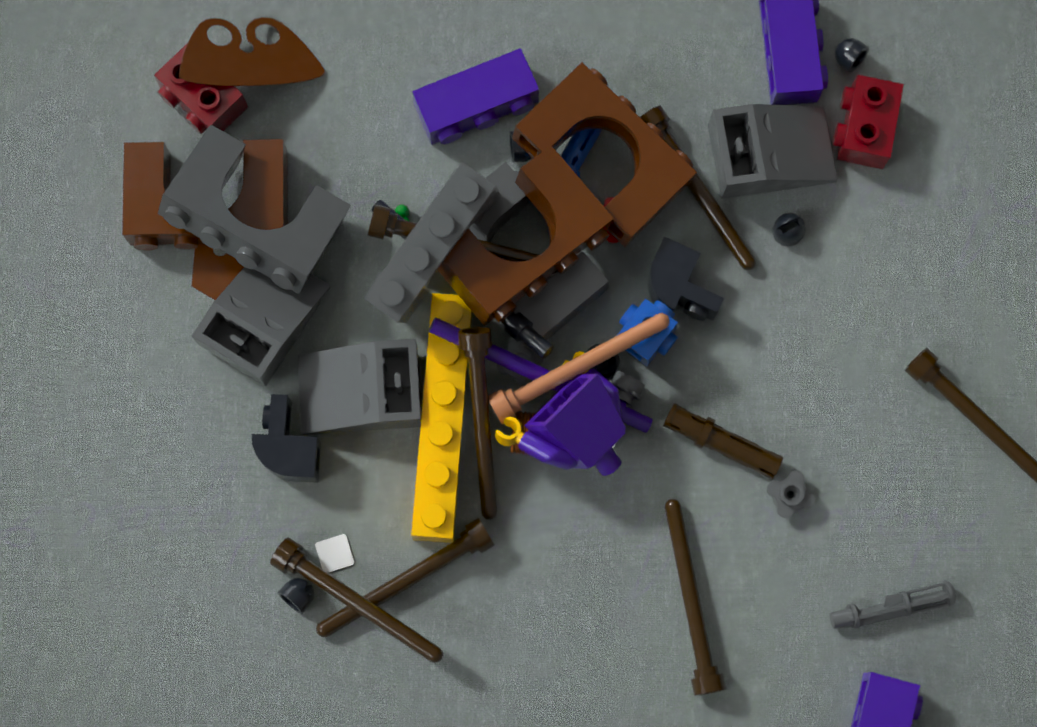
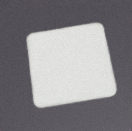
M345 534L316 542L315 547L321 567L327 573L354 564Z

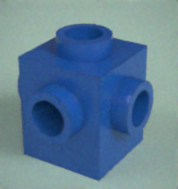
M645 298L639 307L632 304L619 321L624 327L617 335L659 313H664L669 317L670 323L667 328L625 350L647 367L658 352L665 356L677 341L678 336L674 334L678 322L673 319L675 313L665 304L657 300L653 304Z

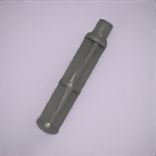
M945 581L885 596L883 604L859 609L853 603L848 604L844 610L830 613V621L833 629L845 626L859 628L864 625L909 616L948 605L951 606L956 601V593L952 584ZM942 586L943 589L923 595L910 597L911 593L923 590H928ZM944 599L946 601L943 604L913 610L915 606Z

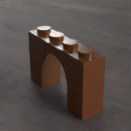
M581 62L515 126L512 139L532 158H535L551 145L557 150L569 137L585 129H603L619 136L627 144L633 155L635 172L633 179L605 208L614 218L608 231L626 247L691 183L697 172L693 169V163L690 158L680 150H673L664 141L665 137L660 129L652 123L646 124L636 114L634 105L622 95L618 97L608 87L607 80L598 70L594 68L589 69Z
M243 140V143L246 144L243 151V185L238 198L228 210L237 220L252 228L261 230L281 228L288 224V151L284 140ZM164 142L124 143L122 235L130 245H134V248L138 250H156L158 245L174 244V247L178 249H196L198 244H204L199 237L185 229L173 227L164 217L158 214L162 196L171 183V153Z
M552 145L521 167L515 181L518 187L544 216L550 232L549 247L533 259L520 262L507 261L489 252L472 231L468 229L438 269L439 273L484 326L493 319H496L498 323L505 320L517 309L515 302L524 295H527L529 298L537 295L548 285L549 282L546 278L555 271L562 275L578 262L577 254L586 247L591 251L595 250L610 236L607 230L614 218Z

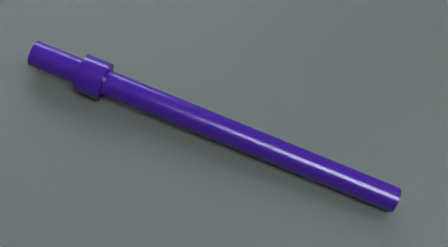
M435 317L429 332L459 346L458 331L461 329ZM492 344L491 348H488L489 354L485 356L486 359L533 381L550 372V370ZM570 380L552 390L559 392ZM620 399L623 423L647 433L653 419L626 407V402Z

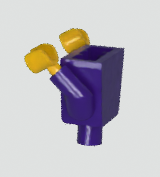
M575 352L573 359L584 354V352ZM595 368L589 369L570 379L525 424L529 431L526 433L522 432L519 421L514 417H507L504 419V424L512 428L515 433L507 436L501 431L496 430V440L503 446H512L518 443L519 449L540 462L564 470L572 468L589 469L595 465L602 476H608L615 472L622 464V460L612 448L625 434L626 430L621 419L622 411L619 391L617 387Z

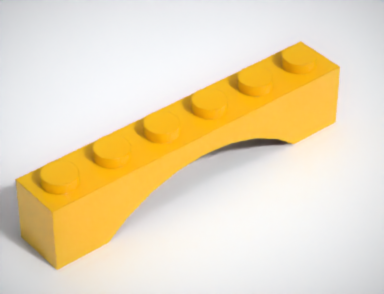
M432 293L429 328L435 317L460 329L470 328L473 312L459 295ZM430 332L428 334L411 536L413 540L452 543L454 542L468 358L464 357V351L460 350L458 345Z

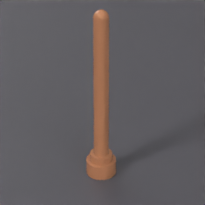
M659 313L515 391L511 388L503 391L501 388L488 395V400L501 424H504V419L507 417L517 418L516 413L522 410L521 406L667 328L670 323L669 317L664 313Z

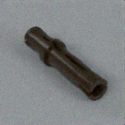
M676 403L673 404L663 424V427L695 441V446L699 448L705 446L771 480H773L783 461V456L715 424V419L709 416L705 419Z

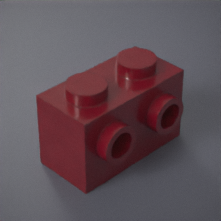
M186 43L154 74L160 86L157 93L173 109L179 105L188 113L184 117L185 120L199 134L207 130L210 125L224 132L248 108L246 100L235 86L197 84L181 79L179 72L182 57L188 44Z
M857 75L851 87L845 86L840 103V109L846 110L844 123L837 124L833 139V146L839 147L837 160L877 169L885 167L891 158L904 84Z

